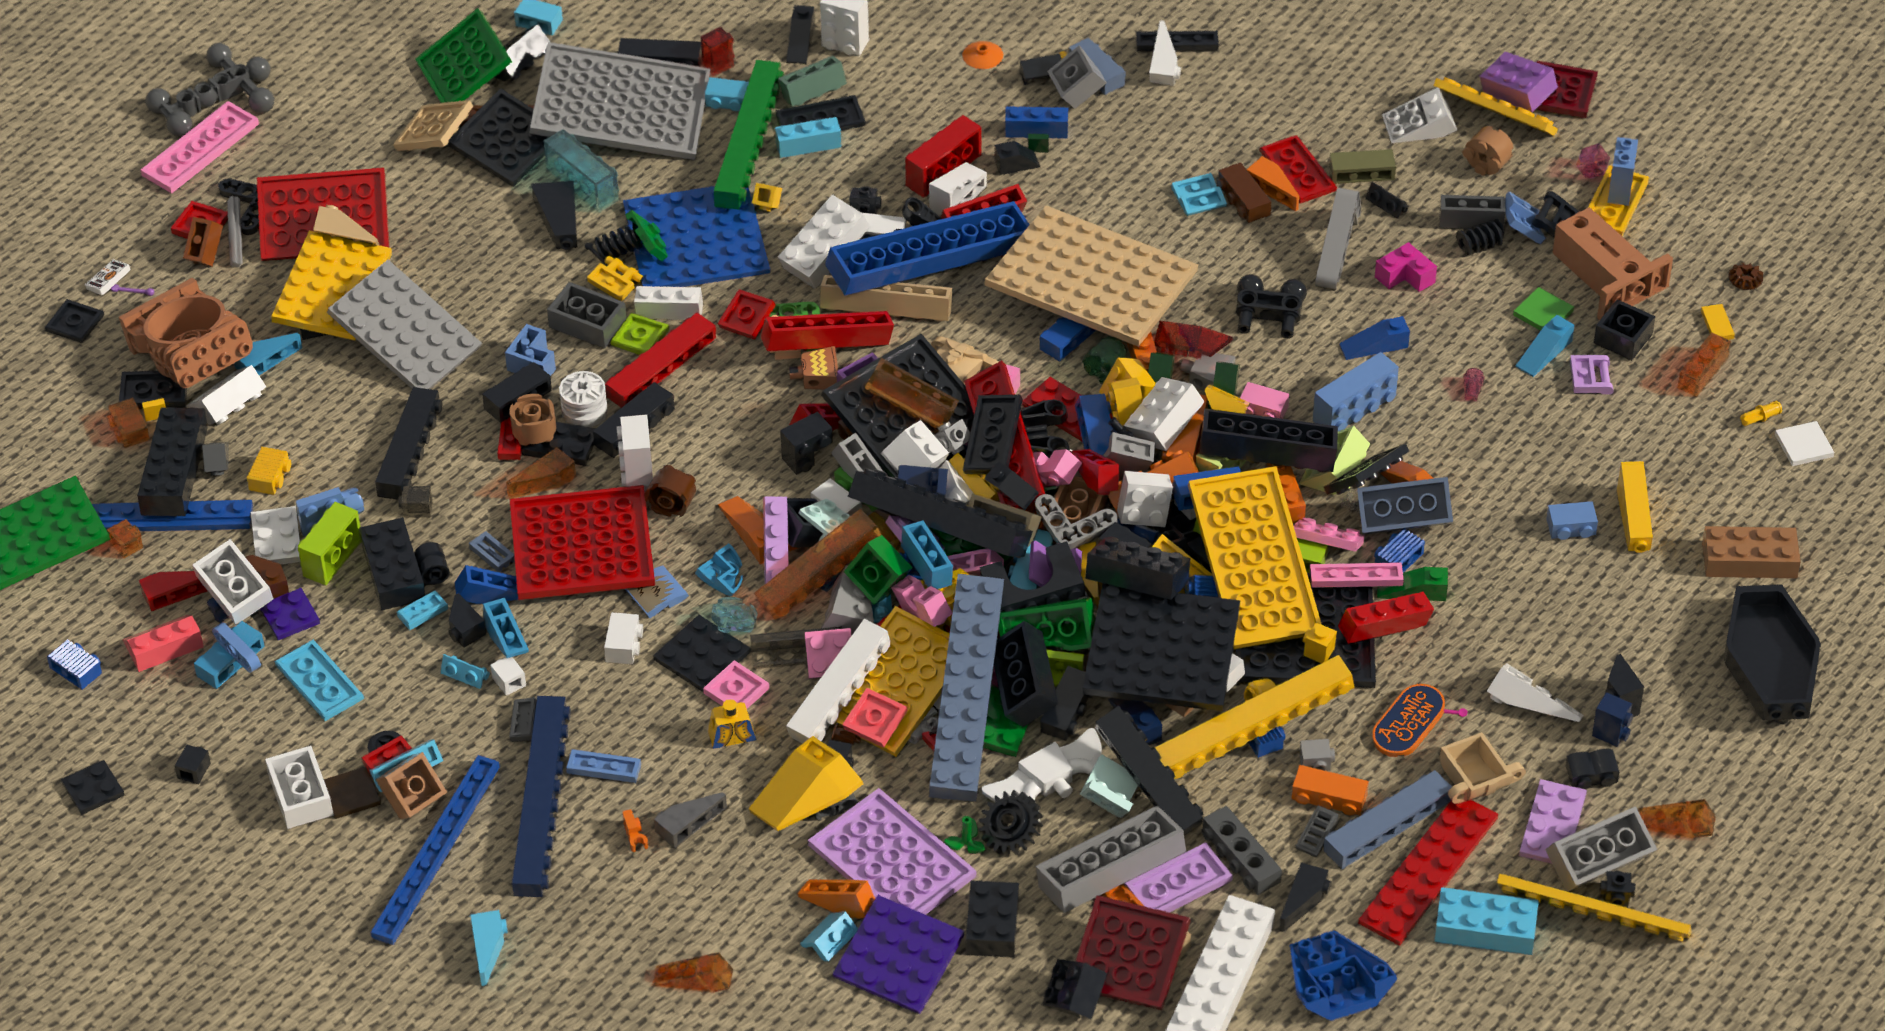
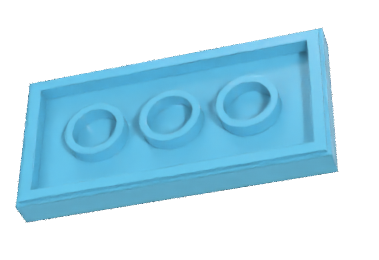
M314 640L274 661L275 666L324 721L364 699V695Z

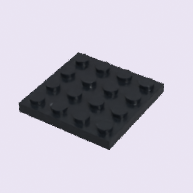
M500 88L449 139L448 146L514 187L561 138L530 134L534 109Z

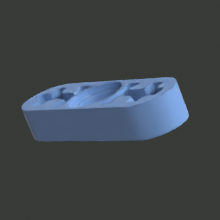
M222 622L212 629L217 642L246 671L251 673L261 667L260 660L255 652L225 623Z

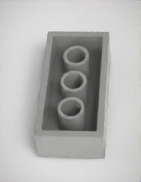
M1635 806L1560 839L1545 850L1565 890L1570 892L1605 876L1607 871H1617L1646 858L1658 849Z

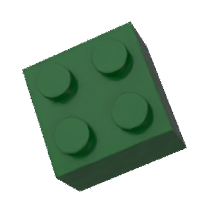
M880 535L863 547L844 570V573L875 605L889 597L893 592L891 587L903 580L913 567L883 535Z

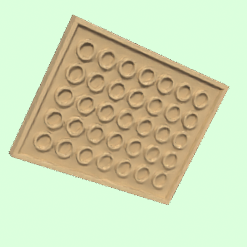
M1046 205L985 278V286L1139 347L1196 274L1198 264Z

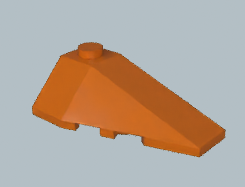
M739 496L718 504L759 564L764 563L763 513ZM788 544V552L797 549Z

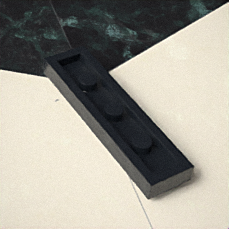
M1158 31L1136 32L1137 52L1154 51ZM1168 31L1175 51L1219 50L1218 31Z

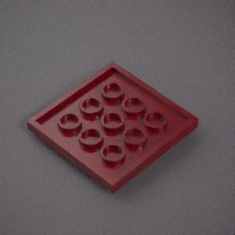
M1097 895L1076 961L1089 964L1107 972L1100 996L1163 1011L1191 920L1186 916Z

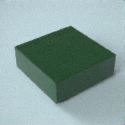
M1028 134V148L1037 153H1049V134Z

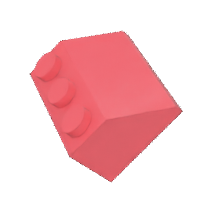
M185 615L122 639L139 672L204 648L201 631L192 615Z

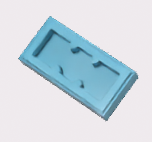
M433 591L398 610L397 617L409 630H412L448 610V604L436 591Z

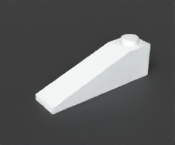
M1505 664L1500 669L1487 690L1491 694L1490 698L1499 704L1504 702L1509 705L1577 722L1584 716L1558 698L1553 700L1551 698L1552 694L1545 688L1537 685L1533 687L1531 685L1533 681L1531 678L1509 664Z

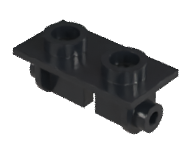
M1374 182L1370 183L1365 197L1366 200L1396 219L1399 218L1401 211L1403 213L1408 211L1409 206L1406 201L1399 199L1382 186Z

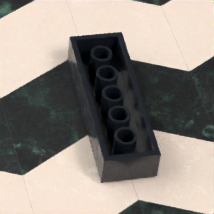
M168 407L160 409L137 494L141 516H186L203 450L202 445H204L208 428L205 408Z
M1204 408L1199 454L1208 457H1225L1230 460H1247L1252 463H1269L1274 466L1284 465L1297 469L1306 468L1319 472H1333L1337 453L1338 426Z

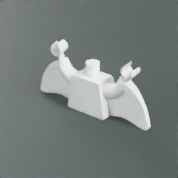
M1089 728L1071 744L1059 747L1054 742L1018 762V770L1005 780L983 786L982 794L996 802L995 795L1002 799L1004 791L1011 796L1013 790L1019 794L1023 791L1034 800L1039 793L1047 796L1055 791L1062 798L1068 797L1073 790L1069 785L1072 782V775L1078 773L1090 775L1102 753L1101 742L1096 730Z

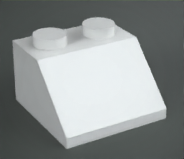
M921 420L905 429L881 453L897 473L899 465L939 468L949 454Z

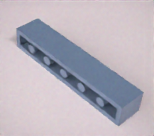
M1435 770L1428 775H1422L1415 783L1403 787L1394 796L1385 798L1376 807L1367 809L1363 815L1355 820H1349L1337 831L1330 832L1324 840V852L1341 869H1344L1447 805L1451 801L1448 791L1452 786Z

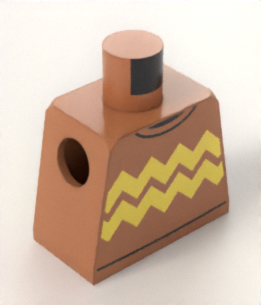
M835 346L802 353L801 366L789 367L790 380L803 379L804 389L825 390L837 383L838 364Z

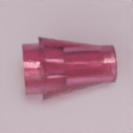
M1470 368L1463 375L1465 400H1478L1479 392L1485 380L1480 369Z

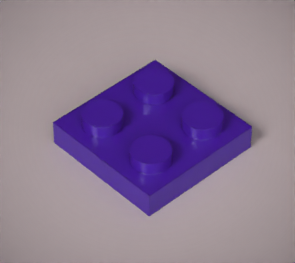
M302 588L277 597L260 608L277 640L320 624L319 617Z

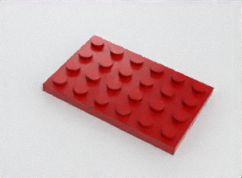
M384 167L257 177L262 261L297 259L309 230L314 231L319 206L326 207V205L337 207L338 210H341L377 238L379 246L390 248Z

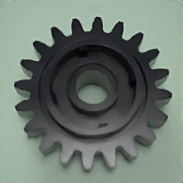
M1013 790L1011 796L1004 791L1002 799L995 795L996 802L994 804L989 801L987 802L990 809L981 811L986 815L985 818L979 819V822L984 825L978 829L979 832L984 834L981 839L987 842V847L990 849L994 848V851L998 854L1003 852L1006 856H1009L1012 850L1013 853L1018 855L1019 847L1027 851L1026 843L1029 842L1034 845L1035 842L1032 836H1040L1036 828L1043 827V824L1038 821L1043 817L1039 812L1041 807L1035 803L1031 796H1028L1023 791L1019 794Z

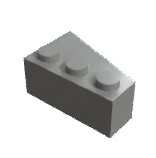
M847 565L834 583L821 630L851 628V635H853L864 619L872 623L874 620L871 601L844 573V570L848 567Z

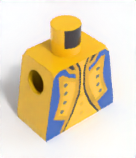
M728 699L723 703V706L712 709L708 733L713 749L756 740L745 703H737L735 700Z

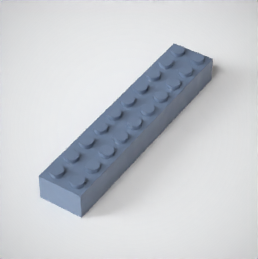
M958 574L930 779L929 797L972 802L977 800L1004 579Z

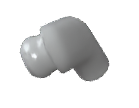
M930 717L927 720H922L917 729L910 735L908 741L917 744L922 738L923 732L935 733L938 727V719Z

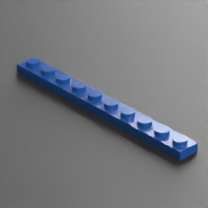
M477 755L373 927L371 938L394 945L499 770V761Z

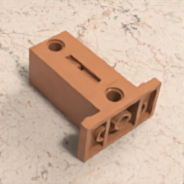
M1590 207L1556 224L1553 254L1600 296L1597 314L1599 320L1616 299L1634 306L1669 287L1673 257L1667 253L1650 262Z

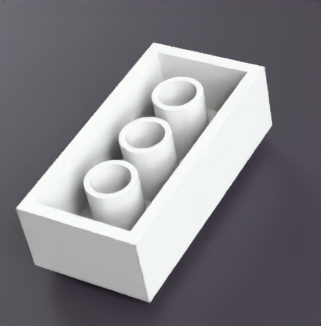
M831 195L778 258L785 270L811 287L816 288L822 283L824 275L830 274L825 266L830 247L859 240L870 228L864 214L836 196Z

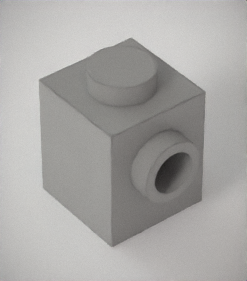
M1329 739L1300 741L1299 755L1301 765L1324 771L1331 770V762H1335L1334 748H1330Z

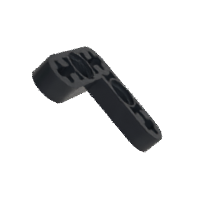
M229 178L220 181L218 188L221 196L226 198L234 196L238 197L242 202L250 203L241 217V233L244 235L255 234L259 230V214H253L254 211L258 210L257 185ZM246 191L253 192L252 194L247 196L242 195Z

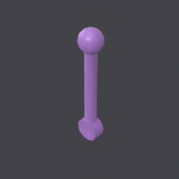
M117 284L111 287L113 292L125 291L147 294L148 296L154 295L152 288L147 290L123 288Z

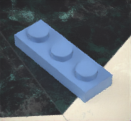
M572 749L566 769L567 774L636 783L641 767V759Z

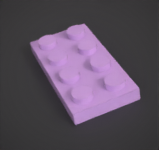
M1540 779L1519 856L1552 864L1545 849L1554 842L1576 833L1587 790Z
M1205 842L1126 882L1125 886L1145 907L1172 912L1231 882L1232 874Z

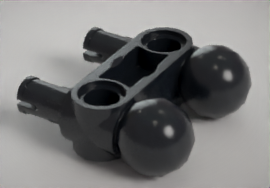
M1247 274L1241 277L1237 284L1236 314L1239 316L1238 332L1249 333L1252 319L1282 322L1281 336L1283 338H1292L1295 323L1300 321L1302 304L1307 295L1305 284L1297 279H1289L1282 284L1280 292L1264 291L1263 281L1254 274Z

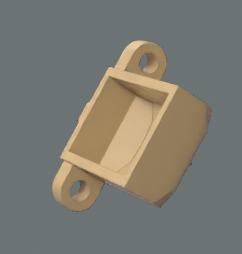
M938 336L931 343V346L963 383L966 379L998 363L997 360L989 357L987 354L975 350L973 346L959 343L950 338Z
M1483 732L1441 747V766L1455 784L1448 791V796L1455 804L1480 796L1490 795L1495 790L1519 781L1526 774V770L1520 762L1506 766Z

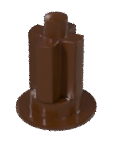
M839 723L835 725L831 740L852 745L861 742V738L857 737V735L838 727Z

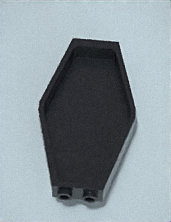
M1782 584L1736 586L1724 654L1726 667L1761 720H1775L1778 724H1786L1789 719H1809L1821 647L1818 636Z

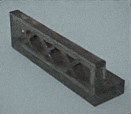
M842 626L750 635L753 669L807 664V657L802 655L806 651L804 633L842 629ZM783 652H790L794 654V656L788 660H784L781 657H779ZM758 654L771 656L767 662H757Z

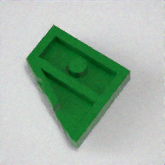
M633 210L626 213V218L638 226L635 232L642 240L648 252L660 261L668 257L665 250L666 244L660 238L658 226L655 223H649Z

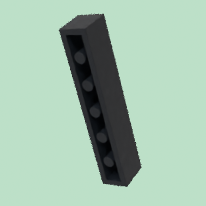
M412 388L375 481L377 497L403 501L406 492H410L411 479L413 476H416L418 461L422 460L424 456V445L429 443L430 430L436 426V414L442 410L443 402L439 398L438 390Z
M1117 706L1095 721V729L1152 805L1162 809L1183 829L1184 836L1202 825L1203 811L1197 803L1192 804L1189 800V793L1182 784L1178 785L1173 779L1175 774L1168 765L1164 767L1161 763L1159 752L1154 747L1150 748L1146 743L1147 737L1140 728L1137 730L1132 724L1134 722L1128 711H1122Z

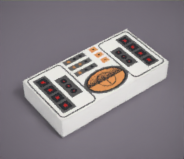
M113 259L85 284L87 290L104 295L131 270L129 264Z

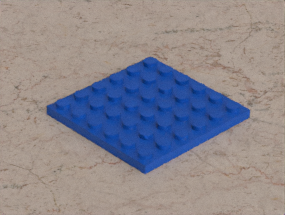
M715 186L623 200L625 214L633 210L649 223H655L660 229V238L666 244L665 250L668 257L663 261L650 254L644 244L641 249L634 250L639 274L644 276L641 279L642 286L687 287L769 274L770 266L749 188H746L745 202L742 201L739 210L714 207ZM627 219V224L633 229V222Z

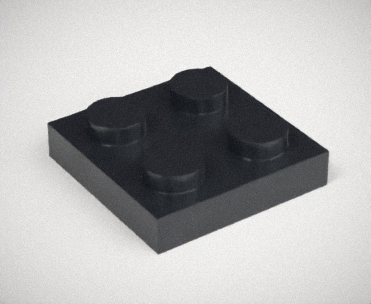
M105 760L61 779L64 788L81 815L125 796L122 787Z

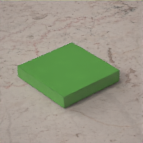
M1538 287L1514 310L1513 316L1541 331L1556 315L1566 319L1574 311V306Z

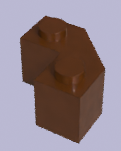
M255 555L245 557L270 587L273 599L289 593L287 579L281 564Z

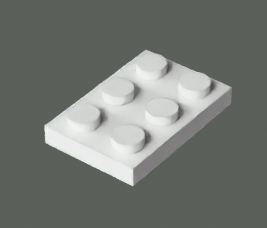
M296 506L251 512L255 556L279 564L300 562L298 552L300 536Z

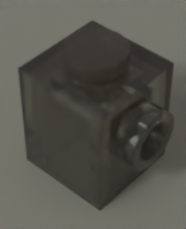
M403 487V495H399L398 506L399 509H403L404 518H431L433 501L431 487Z

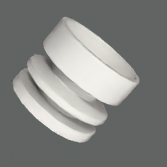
M580 371L567 375L561 381L559 391L562 417L567 424L592 428L599 425L606 418L608 411L605 382L599 375L593 372Z

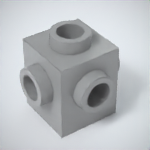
M962 419L952 424L948 421L938 427L939 432L934 436L949 453L952 452L955 455L965 449L963 445L969 441L970 432Z

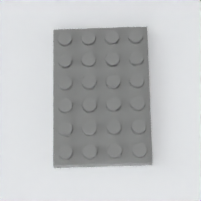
M386 260L342 296L327 311L334 320L410 388L432 389L482 346V342L389 260Z

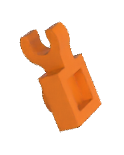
M631 809L622 811L623 825L630 842L631 851L636 852L635 845L637 843H642L644 848L648 849L647 837L639 833L642 831L639 818H634Z

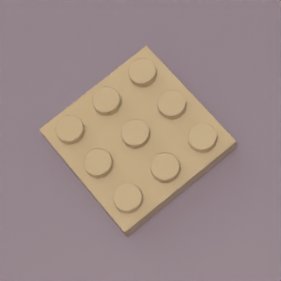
M470 100L422 105L393 144L397 151H411L413 149L441 148L446 146L462 121L467 118L468 113L473 108Z

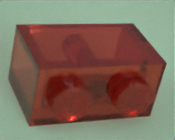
M719 27L700 36L703 67L710 68V73L713 76L734 67V39L729 32Z

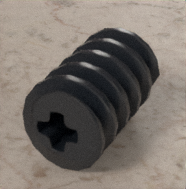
M1499 219L1456 232L1457 243L1463 251L1465 250L1467 255L1472 254V249L1475 253H1479L1480 247L1483 251L1487 250V244L1490 248L1495 247V242L1498 246L1503 244L1504 229Z
M632 223L633 229L629 225H625V232L618 228L617 235L614 231H610V238L607 234H603V241L599 237H595L596 248L604 260L608 256L618 258L620 254L626 255L627 252H633L635 249L643 247L642 240L635 232L638 228L636 224Z

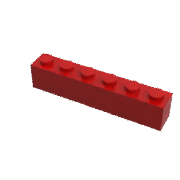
M888 311L765 317L761 339L767 351L820 349L832 346L838 348L889 345L894 323Z
M698 312L688 317L680 326L671 330L666 337L657 341L653 347L645 353H641L635 361L626 365L614 377H610L605 383L606 398L622 408L653 382L660 383L716 339V325Z

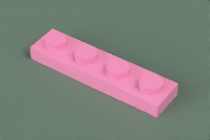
M1402 563L1310 564L1311 588L1403 586Z

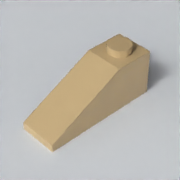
M326 205V207L319 206L314 232L328 234L331 237L347 238L354 242L361 241L373 244L374 246L379 245L377 238L341 210H338L337 207L332 205Z

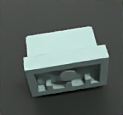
M828 499L801 508L799 511L803 518L823 533L819 539L820 544L816 551L822 557L850 545L859 526L849 514L843 512L834 502Z
M1100 755L1080 795L1121 818L1130 811L1133 805L1130 800L1138 785L1124 767L1108 757Z

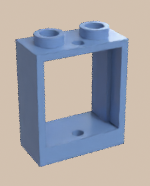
M1617 137L1608 203L1629 206L1638 140Z

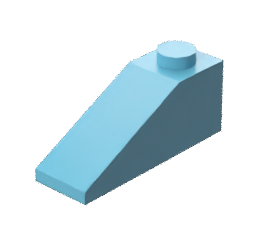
M499 910L470 915L482 986L488 983L504 944L503 934L508 933L506 919H501Z

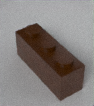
M1241 162L1218 171L1217 187L1220 186L1221 190L1227 195L1228 202L1231 205H1235L1240 218H1245L1248 223L1271 215V200Z

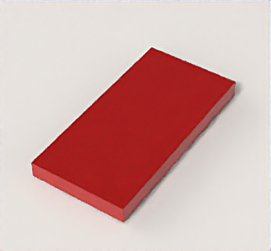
M1297 135L1260 147V152L1265 158L1280 166L1298 193L1300 204L1337 191V186Z

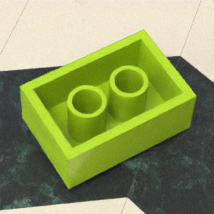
M334 502L330 508L325 510L323 517L317 524L312 526L309 534L298 545L303 577L325 586L329 583L361 543L358 510L338 502Z

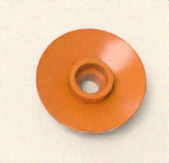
M978 41L969 44L964 49L962 57L965 63L973 68L989 69L1002 61L1003 51L992 42Z

